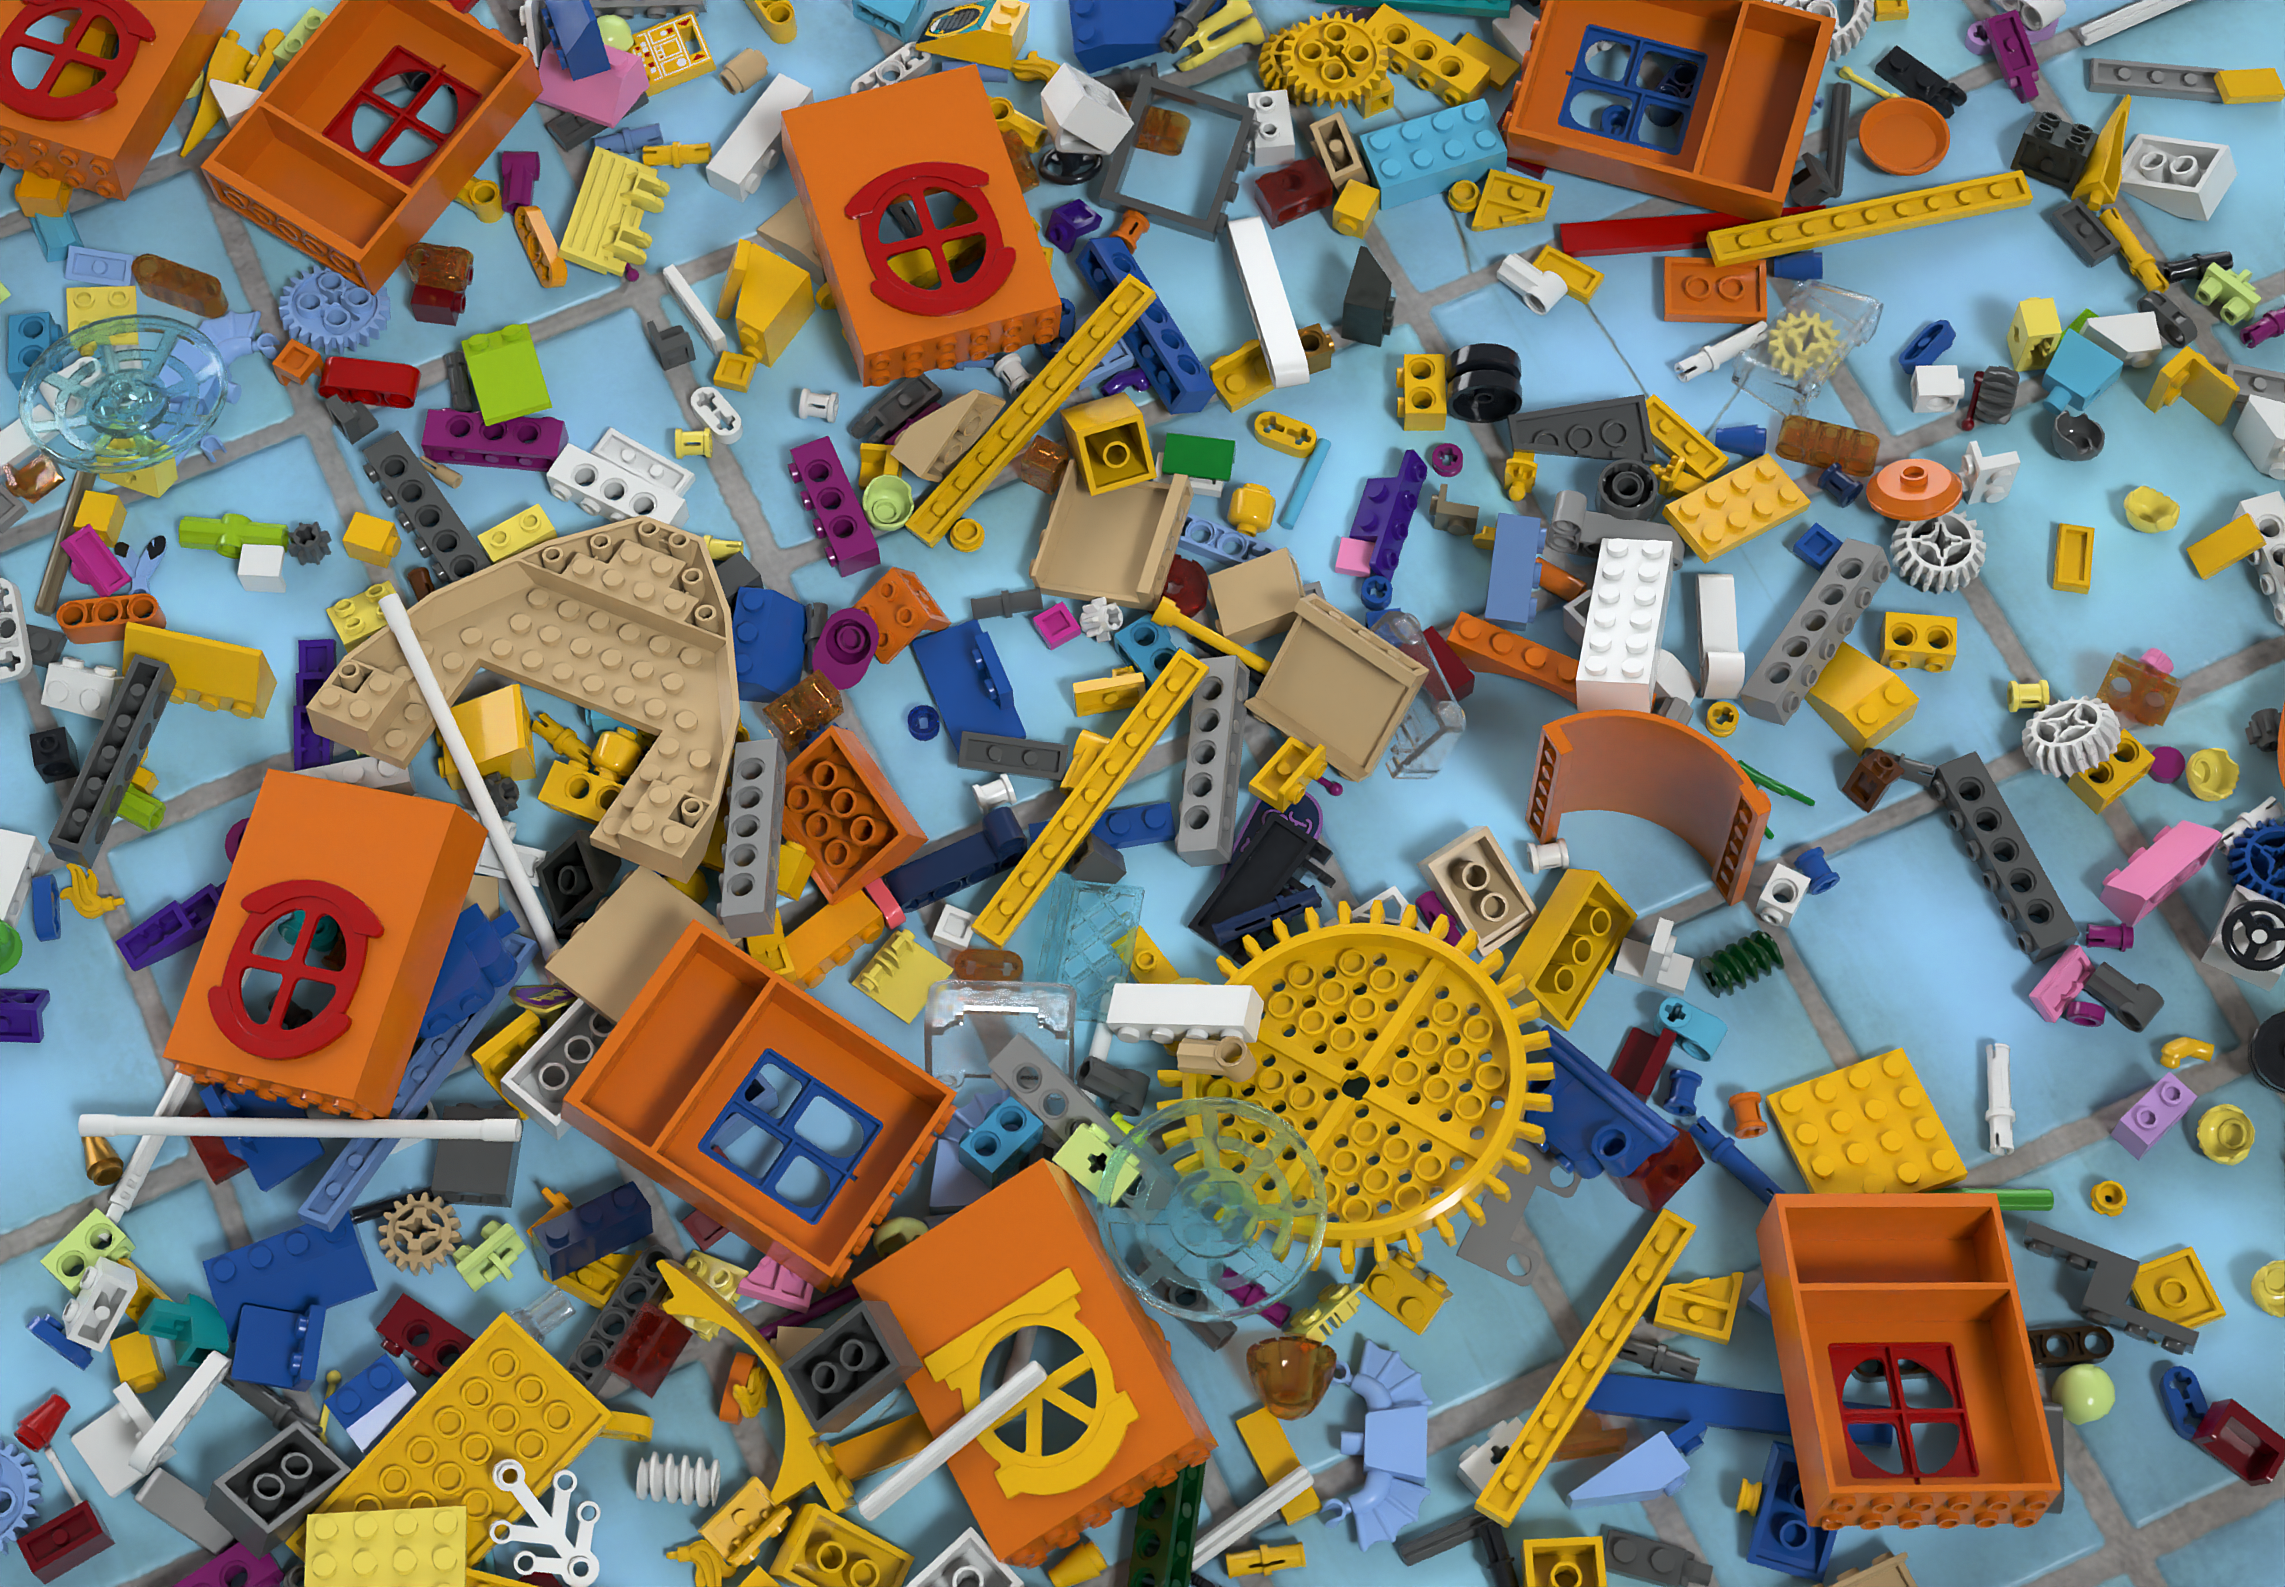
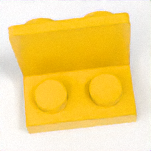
M2187 345L2159 371L2145 406L2156 413L2164 405L2170 407L2181 396L2217 426H2220L2225 422L2240 388L2230 376L2222 374L2208 362L2204 355L2195 352Z
M530 1009L471 1054L478 1073L510 1107L519 1111L523 1121L530 1117L502 1095L500 1080L544 1035L539 1018Z

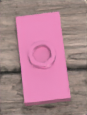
M2071 944L2028 996L2046 1022L2055 1023L2067 1009L2068 1004L2081 992L2096 969L2081 946Z

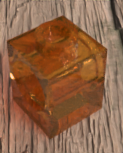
M1037 435L1021 459L1022 481L1047 494L1053 495L1059 486L1060 475L1063 471H1066L1069 463L1068 449Z

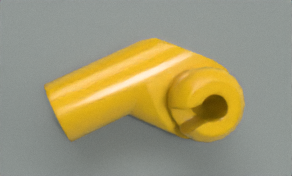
M2179 1037L2164 1044L2161 1049L2163 1054L2160 1057V1063L2165 1067L2176 1069L2180 1066L2181 1058L2187 1056L2210 1062L2214 1051V1044L2189 1037Z

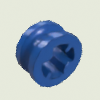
M1378 575L1365 579L1361 588L1362 604L1372 611H1381L1387 608L1391 603L1393 591L1390 581ZM1376 588L1378 592H1383L1382 598H1377L1375 594L1371 595V589Z

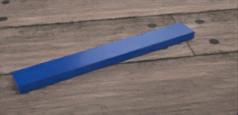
M1606 1373L1582 1411L1682 1424L1688 1423L1699 1415L1707 1427L1792 1436L1785 1394ZM1842 1401L1844 1406L1849 1409L1889 1408V1406ZM1891 1424L1848 1425V1432L1855 1444L1886 1448L1892 1446L1893 1426Z

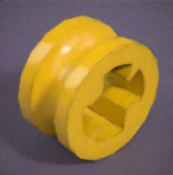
M1725 701L1712 704L1705 720L1707 730L1713 736L1720 738L1732 735L1738 724L1739 712L1734 705ZM1722 714L1727 715L1728 720L1723 722L1722 725L1716 722L1717 718H1720Z
M1742 1478L1735 1512L1741 1513V1511L1747 1510L1750 1516L1755 1517L1760 1500L1762 1482L1757 1481L1756 1484H1750L1748 1479Z

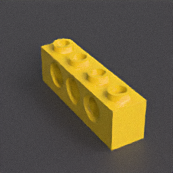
M1383 3L1365 24V29L1374 25L1376 27L1375 35H1383V45L1388 46V66L1395 73L1404 75L1416 82L1421 89L1436 94L1449 106L1456 107L1476 101L1489 87L1491 67Z

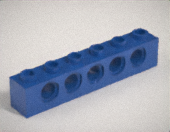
M1121 237L1090 238L1074 261L1101 304L1129 273L1154 291ZM1156 294L1157 298L1127 330L1122 338L1171 415L1201 412L1217 391V388Z

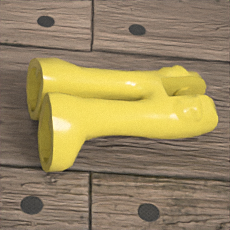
M1227 0V4L1221 10L1198 24V31L1192 37H1188L1180 47L1182 49L1190 44L1194 51L1176 63L1181 72L1202 66L1221 53L1240 44L1250 43L1252 45H1259L1265 41L1260 23L1252 15L1227 33L1216 39L1208 40V37L1214 32L1253 13L1247 0Z

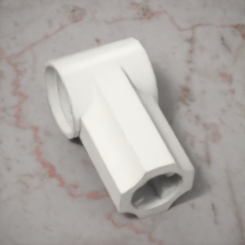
M1516 253L1510 254L1497 271L1496 278L1522 295L1528 308L1541 316L1546 315L1568 291L1566 283L1558 274L1553 271H1545L1543 273Z

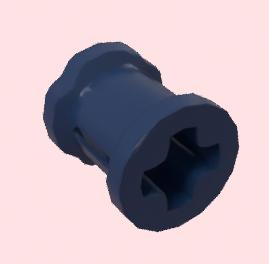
M1838 462L1828 467L1822 473L1817 483L1820 489L1825 488L1836 497L1838 505L1842 508L1850 505L1863 489V484L1860 481H1853L1842 471V465Z

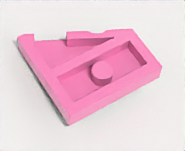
M766 1255L759 1262L758 1266L746 1278L744 1277L740 1281L736 1293L806 1314L814 1286Z

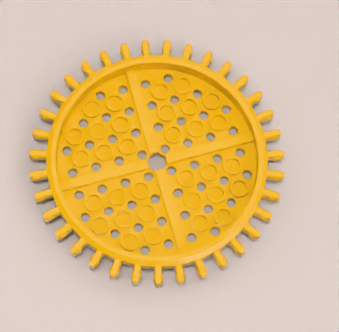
M1381 900L1373 901L1370 909L1369 923H1352L1353 915L1347 901H1339L1337 909L1339 924L1320 928V919L1313 907L1305 908L1304 921L1309 931L1290 937L1288 928L1282 920L1277 918L1272 923L1273 932L1279 942L1278 944L1263 951L1258 942L1247 934L1242 940L1247 955L1252 959L1250 962L1238 969L1229 959L1222 955L1216 959L1219 971L1222 976L1228 979L1224 985H1252L1264 1001L1262 1013L1265 1014V1017L1260 1021L1256 1043L1245 1042L1256 1061V1070L1250 1079L1244 1082H1234L1226 1076L1214 1079L1212 1078L1213 1075L1183 1073L1172 1069L1158 1070L1157 1078L1161 1086L1182 1087V1098L1157 1102V1110L1160 1117L1173 1118L1185 1116L1187 1124L1185 1127L1162 1134L1167 1150L1193 1143L1196 1153L1173 1164L1179 1179L1189 1177L1202 1169H1205L1210 1177L1190 1192L1195 1204L1199 1207L1221 1192L1228 1201L1213 1216L1218 1228L1223 1230L1242 1212L1251 1219L1240 1236L1245 1247L1251 1249L1265 1229L1271 1230L1278 1234L1272 1246V1255L1275 1261L1282 1263L1289 1254L1294 1240L1307 1243L1309 1245L1305 1253V1259L1308 1269L1311 1271H1317L1322 1261L1323 1248L1333 1247L1341 1248L1339 1259L1344 1273L1353 1274L1356 1263L1355 1248L1373 1246L1374 1258L1380 1270H1389L1390 1255L1387 1250V1244L1404 1239L1407 1240L1409 1253L1416 1262L1424 1260V1247L1418 1234L1434 1227L1437 1228L1441 1239L1449 1247L1457 1244L1454 1227L1447 1220L1463 1210L1470 1221L1479 1227L1486 1224L1482 1207L1474 1201L1484 1189L1506 1203L1512 1198L1506 1183L1495 1177L1503 1165L1526 1175L1530 1173L1532 1169L1530 1160L1523 1154L1512 1150L1517 1138H1521L1532 1143L1544 1144L1546 1136L1544 1128L1536 1124L1523 1122L1525 1111L1553 1112L1552 1095L1528 1092L1529 1081L1555 1079L1553 1062L1527 1063L1526 1053L1551 1047L1549 1032L1545 1030L1521 1035L1519 1025L1542 1016L1538 1001L1527 1002L1511 1009L1507 999L1526 988L1524 977L1521 973L1512 975L1496 985L1490 976L1505 963L1503 953L1497 948L1478 964L1471 960L1468 956L1476 949L1479 943L1476 931L1473 929L1468 930L1457 945L1453 947L1443 941L1450 927L1446 915L1440 914L1434 921L1430 932L1426 934L1414 930L1418 923V914L1415 905L1408 904L1405 908L1399 926L1384 924L1386 916ZM1378 959L1387 960L1382 966L1374 964ZM1327 972H1336V975L1333 978H1324V975ZM1409 975H1416L1418 977L1414 982L1405 981ZM1196 980L1194 983L1195 985H1209L1199 980ZM1278 984L1286 985L1281 991L1273 990ZM1361 987L1367 989L1362 995L1354 993L1356 989ZM1441 991H1446L1449 993V995L1444 999H1439L1436 997L1437 994ZM1307 1001H1316V1004L1313 1007H1304V1004ZM1390 1004L1398 1005L1397 1009L1392 1012L1385 1010ZM1471 1008L1480 1009L1477 1015L1468 1014ZM1338 1017L1347 1018L1343 1024L1334 1023ZM1423 1020L1429 1022L1425 1028H1418L1416 1026L1418 1022ZM1289 1029L1296 1031L1291 1037L1284 1036V1033ZM1370 1033L1378 1035L1373 1041L1365 1039ZM1453 1037L1461 1039L1456 1045L1448 1043L1449 1039ZM1182 1041L1163 1044L1166 1053L1177 1057L1178 1045ZM1319 1046L1327 1047L1324 1053L1317 1054L1314 1052ZM1401 1050L1409 1051V1054L1404 1058L1396 1056ZM1484 1054L1492 1055L1490 1061L1482 1062L1479 1060ZM1242 1055L1233 1057L1229 1063L1238 1061ZM1272 1058L1276 1060L1272 1066L1263 1065L1267 1059ZM1349 1063L1358 1064L1354 1070L1349 1071L1345 1069ZM1432 1067H1439L1441 1069L1435 1075L1428 1073V1070ZM1304 1075L1307 1077L1302 1083L1294 1082L1297 1076ZM1360 1076L1365 1077L1370 1082L1368 1091L1362 1095L1361 1100L1355 1101V1098L1348 1097L1342 1092V1087L1348 1079H1357ZM1385 1079L1389 1081L1385 1087L1380 1088L1376 1086L1380 1080ZM1463 1084L1472 1085V1089L1467 1092L1459 1090ZM1246 1089H1255V1092L1252 1095H1243V1092ZM1330 1092L1338 1094L1333 1100L1325 1099V1096ZM1417 1096L1421 1098L1415 1105L1408 1103L1411 1097ZM1495 1101L1504 1102V1106L1500 1109L1491 1107ZM1276 1106H1286V1109L1283 1112H1274ZM1361 1109L1369 1111L1365 1117L1360 1118L1356 1116L1357 1112ZM1443 1114L1452 1115L1450 1121L1442 1122L1439 1118ZM1226 1118L1235 1119L1232 1125L1225 1126L1222 1124ZM1309 1122L1317 1123L1316 1128L1313 1130H1306L1305 1125ZM1393 1126L1400 1128V1131L1395 1135L1387 1133ZM1475 1131L1484 1132V1136L1480 1139H1473L1471 1137ZM1257 1135L1266 1136L1265 1140L1261 1143L1253 1142ZM1341 1139L1349 1141L1345 1147L1339 1148L1336 1146V1143ZM1423 1144L1432 1145L1431 1150L1428 1152H1421L1419 1148ZM1289 1152L1297 1154L1293 1160H1285L1284 1156ZM1376 1156L1380 1158V1161L1375 1165L1367 1163L1371 1157ZM1456 1161L1464 1163V1166L1459 1170L1451 1168V1165ZM1237 1165H1244V1166H1245V1168H1244V1170H1243L1242 1172H1240V1173H1234V1172H1233V1168H1234L1235 1166H1237ZM1321 1169L1328 1171L1327 1175L1323 1178L1315 1176L1316 1172ZM1403 1174H1410L1412 1176L1411 1180L1406 1183L1400 1182L1399 1178ZM1268 1182L1276 1183L1273 1190L1267 1191L1263 1188ZM1351 1187H1358L1360 1189L1356 1195L1351 1196L1347 1194L1348 1189ZM1434 1192H1442L1440 1195L1431 1199V1195ZM1297 1201H1307V1205L1305 1207H1295V1203ZM1388 1204L1391 1206V1210L1387 1213H1380L1378 1211L1382 1205ZM1336 1217L1339 1219V1222H1327V1220Z

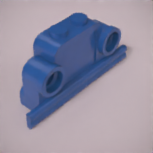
M477 903L460 913L416 1040L419 1036L422 1039L443 1034L466 1017L478 1012L482 1007L491 1002L495 995V988L504 986L515 976L517 961L501 940L520 928L511 910L493 921L487 917Z
M1547 1024L1541 1029V1031L1548 1030L1551 1047L1542 1049L1548 1055L1541 1062H1553L1555 1079L1529 1081L1528 1092L1552 1095L1554 1106L1553 1112L1527 1110L1526 1120L1528 1123L1544 1128L1546 1136L1544 1144H1533L1543 1153H1546L1548 1150L1555 1155V1162L1567 1174L1574 1171L1584 1179H1593L1605 1170L1613 1177H1625L1634 1172L1651 1154L1661 1152L1679 1135V1132L1551 1026Z

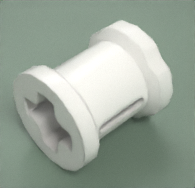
M1011 353L1002 357L993 369L994 374L998 378H1002L1008 385L1010 395L1014 399H1017L1035 379L1033 374H1028L1021 364V357L1017 353Z
M804 388L799 404L800 419H806L810 416L825 418L829 423H835L839 407V394L836 392H832L831 395L811 393L810 389ZM813 404L824 405L825 407L814 406Z
M1006 773L1001 774L1000 779L983 786L978 784L972 786L976 803L983 815L988 814L989 809L1007 802L1011 805L1017 803L1014 789Z
M1564 838L1557 839L1556 843L1543 845L1527 843L1528 864L1533 875L1538 874L1539 870L1557 867H1560L1562 870L1569 869V856Z

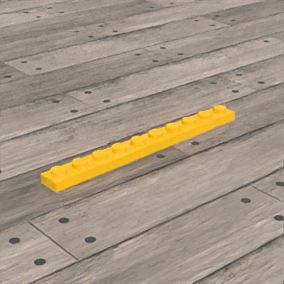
M2019 170L1708 232L1706 242L1717 268L2027 206L2031 204L2033 196L2023 171Z
M1129 273L904 524L906 529L930 548H933L1157 298L1155 291Z
M1179 648L972 924L971 930L998 949H1003L1209 673L1207 665Z
M1663 1208L1478 1497L1474 1506L1475 1510L1505 1528H1509L1693 1237L1697 1226Z

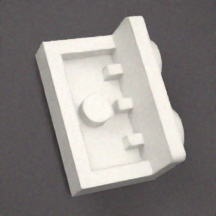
M1969 442L1966 453L1962 456L1960 470L1956 473L1962 483L1963 493L1968 505L1985 501L1987 503H1995L2008 497L2021 463L2017 451L1982 457L1978 442Z
M63 657L61 662L49 663L41 704L104 721L118 692V687L121 686L124 679L123 676L117 675V669L96 665V668L92 669L84 666L85 661L72 657Z

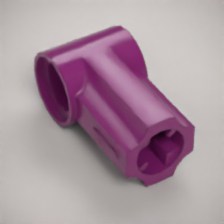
M504 151L502 156V175L504 179L502 208L503 211L515 216L518 207L532 206L534 184L535 181H539L540 157L538 152Z

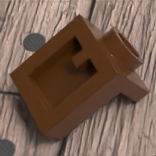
M1877 749L1858 763L1843 786L1842 791L1869 813L1877 807L1891 784L1901 778L1905 770L1892 757L1881 749Z

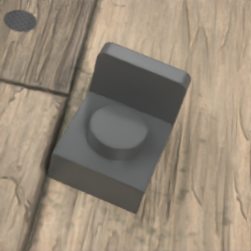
M337 394L325 401L333 423L352 445L379 427L378 421L361 401H357L353 405L350 402L344 404Z

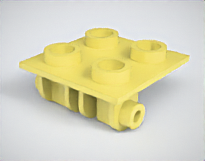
M136 286L66 288L69 347L76 346L81 356L91 357L94 355V351L97 350V346L139 345Z
M390 580L382 584H375L366 591L349 599L340 600L334 606L325 609L347 653L366 641L368 636L374 635L388 625L378 602L383 597L396 593Z
M896 929L851 984L909 1025L952 974L954 969L913 940L916 937L911 931L904 929L900 932Z
M695 1249L684 1264L685 1268L701 1278L732 1307L736 1308V1303L741 1294L736 1293L740 1281L748 1276L749 1271ZM669 1288L654 1313L697 1331L696 1335L706 1342H710L712 1337L717 1338L719 1335L718 1331L722 1327L719 1324L700 1317L666 1313L662 1304L674 1297Z
M1333 1282L1327 1285L1318 1293L1317 1298L1319 1301L1309 1310L1307 1307L1299 1310L1290 1318L1289 1323L1291 1326L1283 1333L1285 1336H1298L1299 1339L1295 1343L1303 1353L1309 1350H1316L1327 1339L1324 1333L1328 1336L1333 1334L1326 1320L1339 1329L1342 1326L1341 1323H1345L1358 1312L1357 1307L1361 1302L1355 1294L1364 1286L1362 1283L1346 1282L1338 1283L1337 1285Z

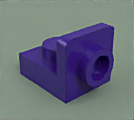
M1079 198L1053 210L1045 231V237L1065 254L1073 251L1077 238L1098 229L1103 218Z

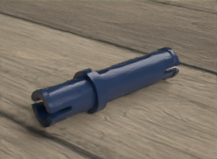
M1312 885L1307 889L1283 897L1281 894L1275 897L1276 901L1243 912L1216 924H1211L1219 946L1273 925L1272 921L1280 918L1286 924L1292 922V917L1305 913V908H1321L1322 904L1315 886Z

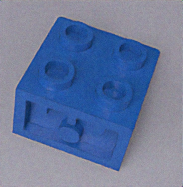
M311 1304L303 1315L244 1305L240 1313L230 1378L235 1381L306 1392L316 1379L327 1307Z

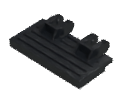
M1273 811L1187 927L1241 966L1246 965L1252 959L1247 955L1242 940L1244 936L1219 946L1211 924H1216L1243 912L1276 901L1275 897L1281 894L1283 897L1293 894L1287 890L1288 888L1294 892L1307 889V886L1299 882L1305 873L1314 877L1322 885L1332 888L1336 880L1309 860L1312 857L1322 865H1325L1333 855V852ZM1273 925L1249 934L1256 940L1264 930L1277 940L1273 932ZM1256 940L1263 951L1270 948Z

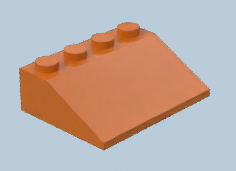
M831 725L787 766L782 835L786 840L793 841L807 848L806 854L815 861L810 876L830 905L838 904L901 865L929 840L853 731Z

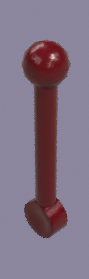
M1977 371L1973 376L1974 390L1967 416L1961 422V428L1964 431H1971L1974 428L1973 417L1985 373L1983 371Z

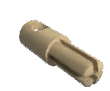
M425 456L420 457L425 462L420 461V463L435 478L454 489L460 486L463 480L462 475Z

